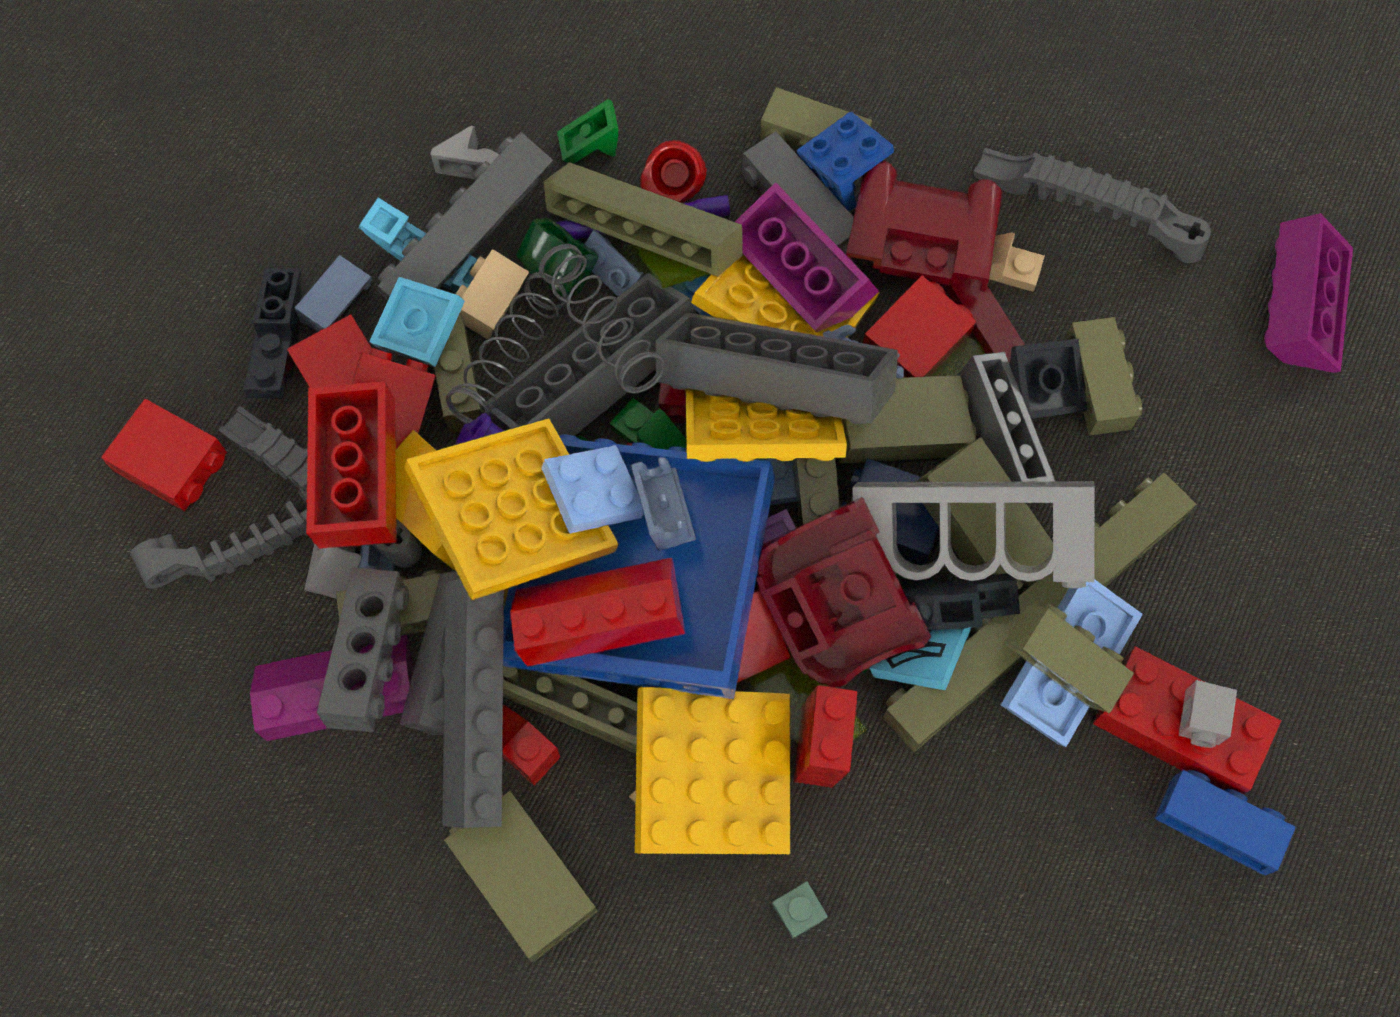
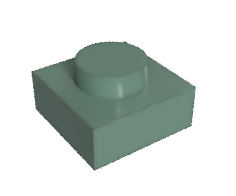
M808 882L803 883L772 902L792 939L828 918Z

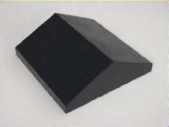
M1078 338L1012 347L1010 367L1031 419L1088 411Z

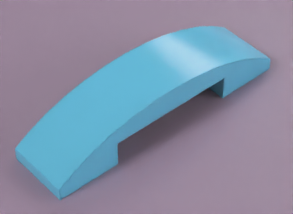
M377 198L359 225V228L367 236L400 261L405 257L402 251L415 237L420 241L426 234L408 222L409 216L380 198ZM469 255L464 264L442 287L457 293L461 285L468 288L474 277L469 275L470 271L478 259Z

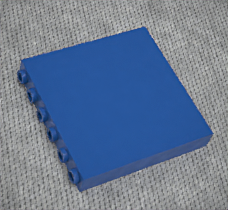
M560 435L559 437L569 454L616 445L637 492L638 489L631 465L643 462L647 469H654L659 466V458H666L671 468H676L696 540L658 551L650 536L643 513L639 519L608 525L619 544L614 553L510 587L504 607L503 666L643 687L670 688L685 693L734 699L775 481L771 461H766L765 458H756L753 461L744 462L734 458L702 462L697 459H687V449L682 447H670L669 450L656 449L651 445L640 442L629 446L616 444L612 440L603 438L596 439L593 442L580 440L572 435ZM672 557L685 634L528 667L516 653L510 614L516 590Z

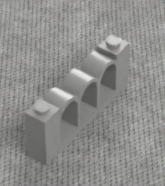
M1094 481L857 482L853 486V501L863 497L880 531L876 537L895 575L898 573L904 578L913 580L927 579L938 573L945 564L948 570L957 577L975 581L990 576L1001 564L1006 573L1024 581L1040 580L1053 572V582H1062V587L1083 588L1086 587V582H1094ZM896 503H940V553L938 558L930 564H911L900 554L897 545ZM951 503H996V553L990 561L977 566L968 565L960 561L953 553L951 545ZM1006 503H1053V549L1046 561L1035 566H1025L1012 559L1006 546Z

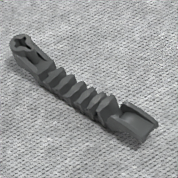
M985 148L977 167L973 171L975 178L979 180H992L1003 191L1012 194H1026L1031 187V183L1038 184V198L1041 200H1045L1051 191L1055 189L1056 201L1062 202L1070 194L1075 196V205L1081 206L1085 200L1094 202L1093 211L1099 213L1103 207L1113 209L1112 219L1118 220L1122 214L1131 216L1130 226L1136 227L1140 221L1149 223L1148 235L1154 236L1162 242L1163 246L1172 250L1176 259L1184 263H1195L1203 257L1211 234L1210 226L1206 221L1180 212L1167 199V195L1162 194V196L1150 193L1149 188H1137L1132 186L1130 181L1125 180L1121 182L1111 178V174L1106 173L1102 175L1093 172V168L1087 167L1084 169L1075 166L1072 161L1065 163L1056 160L1055 156L1052 155L1044 157L1034 152L1027 156H1012Z
M239 406L236 410L237 413L224 427L221 426L218 431L260 463L263 461L271 471L278 473L284 479L288 478L297 488L301 487L307 494L308 449L304 450L294 439H288L280 429H275L269 422L261 421ZM397 518L396 543L371 544L395 566L400 568L413 566L422 555L421 543Z
M299 488V495L307 505V494L302 488ZM290 500L285 503V510L291 517L290 519L283 522L279 515L272 513L267 517L268 523L272 527L271 529L264 532L261 525L253 523L249 526V531L253 538L244 541L240 533L233 532L229 534V540L233 547L226 550L221 541L213 540L209 543L212 552L206 556L202 549L196 546L188 549H179L171 534L149 539L138 544L131 550L130 556L145 586L149 589L162 587L185 574L205 577L211 583L216 580V576L222 573L231 574L235 572V568L243 564L251 565L254 563V559L264 554L270 556L274 553L275 549L284 544L286 546L293 544V540L303 534L308 536L306 533L307 509L302 512L296 502Z

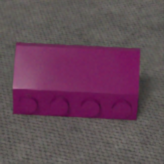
M776 182L735 221V223L742 225V253L816 332L853 317L879 292L868 277Z
M1321 213L1280 223L1279 238L1275 242L1277 256L1275 268L1272 270V299L1268 303L1269 325L1264 336L1266 347L1283 363L1332 373L1341 372L1353 247Z
M402 635L399 644L393 645L390 658L393 660V673L390 681L384 684L382 695L385 698V708L382 717L403 713L414 673L407 635ZM374 645L363 647L359 653L369 652ZM332 650L255 666L250 699L254 731L264 740L271 741L327 729L317 714ZM366 681L355 683L350 690L354 691L362 688Z

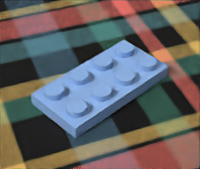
M1095 579L1094 582H1086V587L1069 588L1058 606V609L1067 615L1065 619L1067 623L1072 627L1077 625L1086 629L1096 637L1094 640L1096 645L1100 648L1107 647L1119 655L1143 615ZM1027 661L1001 703L1002 707L1058 745L1064 747L1068 745L1089 708Z

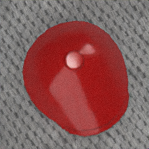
M678 140L666 141L659 144L648 156L641 173L640 188L680 203L686 202L693 198L704 184L706 178L705 162L697 149L690 144Z

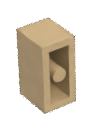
M493 249L486 259L480 256L469 274L474 279L468 288L461 285L456 293L465 301L460 311L465 326L486 339H490L495 330L496 323L505 315L511 301L523 286L529 271Z

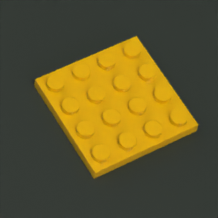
M743 254L718 277L711 274L694 293L691 303L716 318L823 336V333L827 330L832 332L844 325H851L856 328L875 303L880 292L869 300L853 317L816 332Z
M690 388L685 389L687 459L711 462L716 459L735 458L739 461L748 462L756 458H775L780 461H791L795 458H815L820 461L846 458L847 443L842 418L833 416L817 417L808 411L797 409L781 410L772 404L761 402L746 403L736 397L726 395L710 396L705 394L704 391Z
M549 418L406 459L404 468L471 600L614 553L619 545L608 525L569 533L541 468L545 459L569 455Z
M638 688L635 853L790 854V694L735 691L734 699L685 693L670 688Z

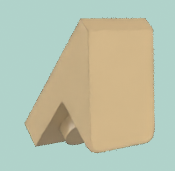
M1015 233L997 235L995 237L989 279L1034 292L1045 256L1012 247Z

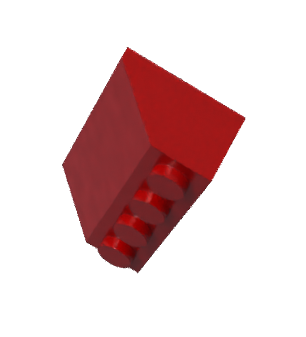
M672 557L516 590L510 612L514 648L527 667L685 634Z

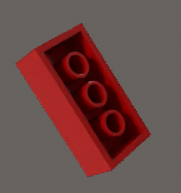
M385 381L308 388L306 533L319 549L396 542L395 399Z
M1135 646L1122 662L1125 667L1134 673L1111 712L1107 713L1099 710L1093 724L1180 770H1194L1206 775L1211 780L1210 784L1222 790L1232 789L1242 794L1250 791L1281 720L1236 698L1231 737L1213 748L1192 744L1190 742L1191 738L1179 736L1185 691L1196 680L1205 681Z

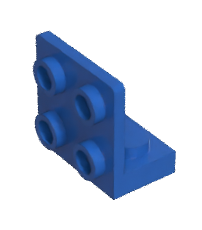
M853 112L847 113L797 149L801 160L849 212L856 207L853 192L856 188L853 182L894 152L893 145Z

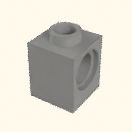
M1196 680L1185 691L1179 736L1191 738L1190 742L1192 744L1206 748H1213L1231 737L1237 690Z

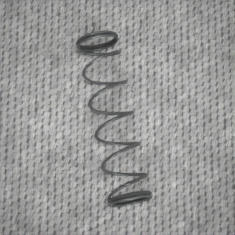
M561 244L553 247L544 255L540 262V276L545 282L552 284L553 294L557 299L567 303L569 316L574 321L583 324L584 336L590 343L599 346L598 351L602 361L611 367H615L616 380L624 391L640 393L651 388L663 374V359L659 354L649 352L650 342L648 340L640 339L629 344L621 352L616 364L606 360L602 353V346L613 345L624 340L634 328V321L627 317L617 319L607 327L599 343L592 340L587 334L586 325L600 323L608 319L615 312L618 300L613 296L600 298L588 309L583 321L577 319L571 312L570 304L582 303L593 298L602 286V279L596 275L587 276L572 288L568 300L560 297L556 291L555 284H562L576 279L583 273L587 266V260L582 256L580 250L572 244ZM562 249H571L577 252V255L570 256L557 267L552 279L544 275L545 263L554 253ZM578 258L575 268L568 275L556 279L559 269L567 261ZM582 262H584V263H583V268H582L581 271L577 274V272H578L579 269L581 268ZM590 278H595L599 281V287L591 296L583 300L571 301L574 290L582 282ZM606 299H612L615 302L613 310L606 317L598 321L586 322L590 311L595 305ZM624 320L631 323L629 331L622 338L614 342L602 343L605 334L612 326ZM640 342L646 343V352L632 357L624 365H619L623 354L630 347ZM648 357L659 360L658 372L649 382L640 387H630L624 384L625 374L632 365ZM618 368H622L620 374H618Z
M540 273L529 275L525 281L524 293L514 297L510 303V315L500 318L496 323L495 337L484 341L480 346V360L467 365L463 375L465 384L453 387L447 394L446 403L449 410L462 422L468 424L473 419L464 416L453 406L451 395L454 393H465L472 396L476 402L485 408L486 414L490 417L492 414L491 409L499 406L498 398L490 390L480 385L467 383V372L473 365L481 363L486 373L500 384L512 385L515 382L513 374L505 366L495 361L483 360L482 353L487 343L496 340L500 349L514 361L527 362L530 359L528 351L519 342L510 338L498 337V327L501 322L511 318L515 327L524 336L533 340H542L544 337V331L536 321L526 316L513 315V305L517 299L525 296L529 305L536 313L550 319L556 318L559 315L558 310L562 309L566 304L562 302L559 305H555L549 298L531 292L529 287L530 280L542 278ZM544 273L547 278H553V276ZM555 284L560 289L563 298L567 300L568 295L565 287L562 284ZM535 296L547 300L552 305H548L541 302ZM529 298L539 307L553 310L556 313L553 316L543 314L532 305ZM514 317L524 318L534 323L541 331L540 337H532L523 332L516 324ZM499 340H506L517 344L526 353V358L520 360L513 357L502 347ZM484 363H491L501 367L509 373L511 381H500L487 370ZM468 386L486 391L495 399L496 404L490 406L480 394L471 390Z

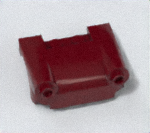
M881 161L862 175L846 256L850 260L851 257L874 261L873 268L880 269L879 273L917 280L923 275L928 281L944 285H950V282L958 283L959 277L981 281L980 291L985 292L990 278L1003 194L1002 189L995 182L988 179H981L971 184L968 188V193L897 180V171L889 162Z
M863 497L763 543L757 572L759 575L756 577L760 591L798 667L804 675L807 673L811 680H817L818 683L822 685L827 684L828 687L832 688L846 685L856 675L884 659L908 650L924 647L931 638L915 603L909 604L876 537L880 531Z

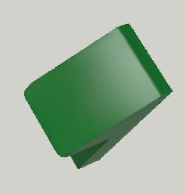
M605 100L557 131L563 161L574 164L597 149L611 157H615L619 129L611 100Z
M634 398L610 423V429L628 443H645L656 449L669 450L670 447L687 449L686 438L662 409L659 408L653 413Z

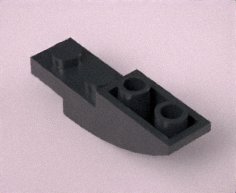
M264 269L253 319L256 334L244 385V392L247 398L283 399L287 379H292L295 363L287 349L298 342L300 321L295 307L301 301L300 269Z
M1008 573L990 575L985 579L975 581L959 579L936 582L935 575L921 580H898L909 604L915 603L928 630L983 627V618L1020 614L1017 579Z

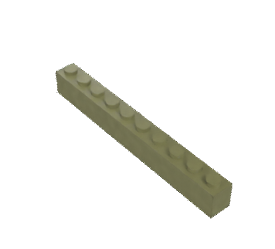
M1165 473L1161 474L1154 481L1150 477L1145 479L1133 491L1136 497L1129 503H1126L1124 500L1119 501L1106 514L1110 519L1101 527L1097 522L1094 523V579L1106 587L1184 520L1197 505ZM1053 572L1040 580L1027 581L1025 583L1029 588L1020 596L1018 595L1020 614L994 617L992 620L990 618H983V627H973L970 630L974 635L965 642L946 690L914 685L907 692L903 688L899 689L885 702L889 708H887L883 719L914 753L1023 659L1003 643L1028 604L1040 607L1050 604L1058 608L1069 588L1062 587V582H1053Z

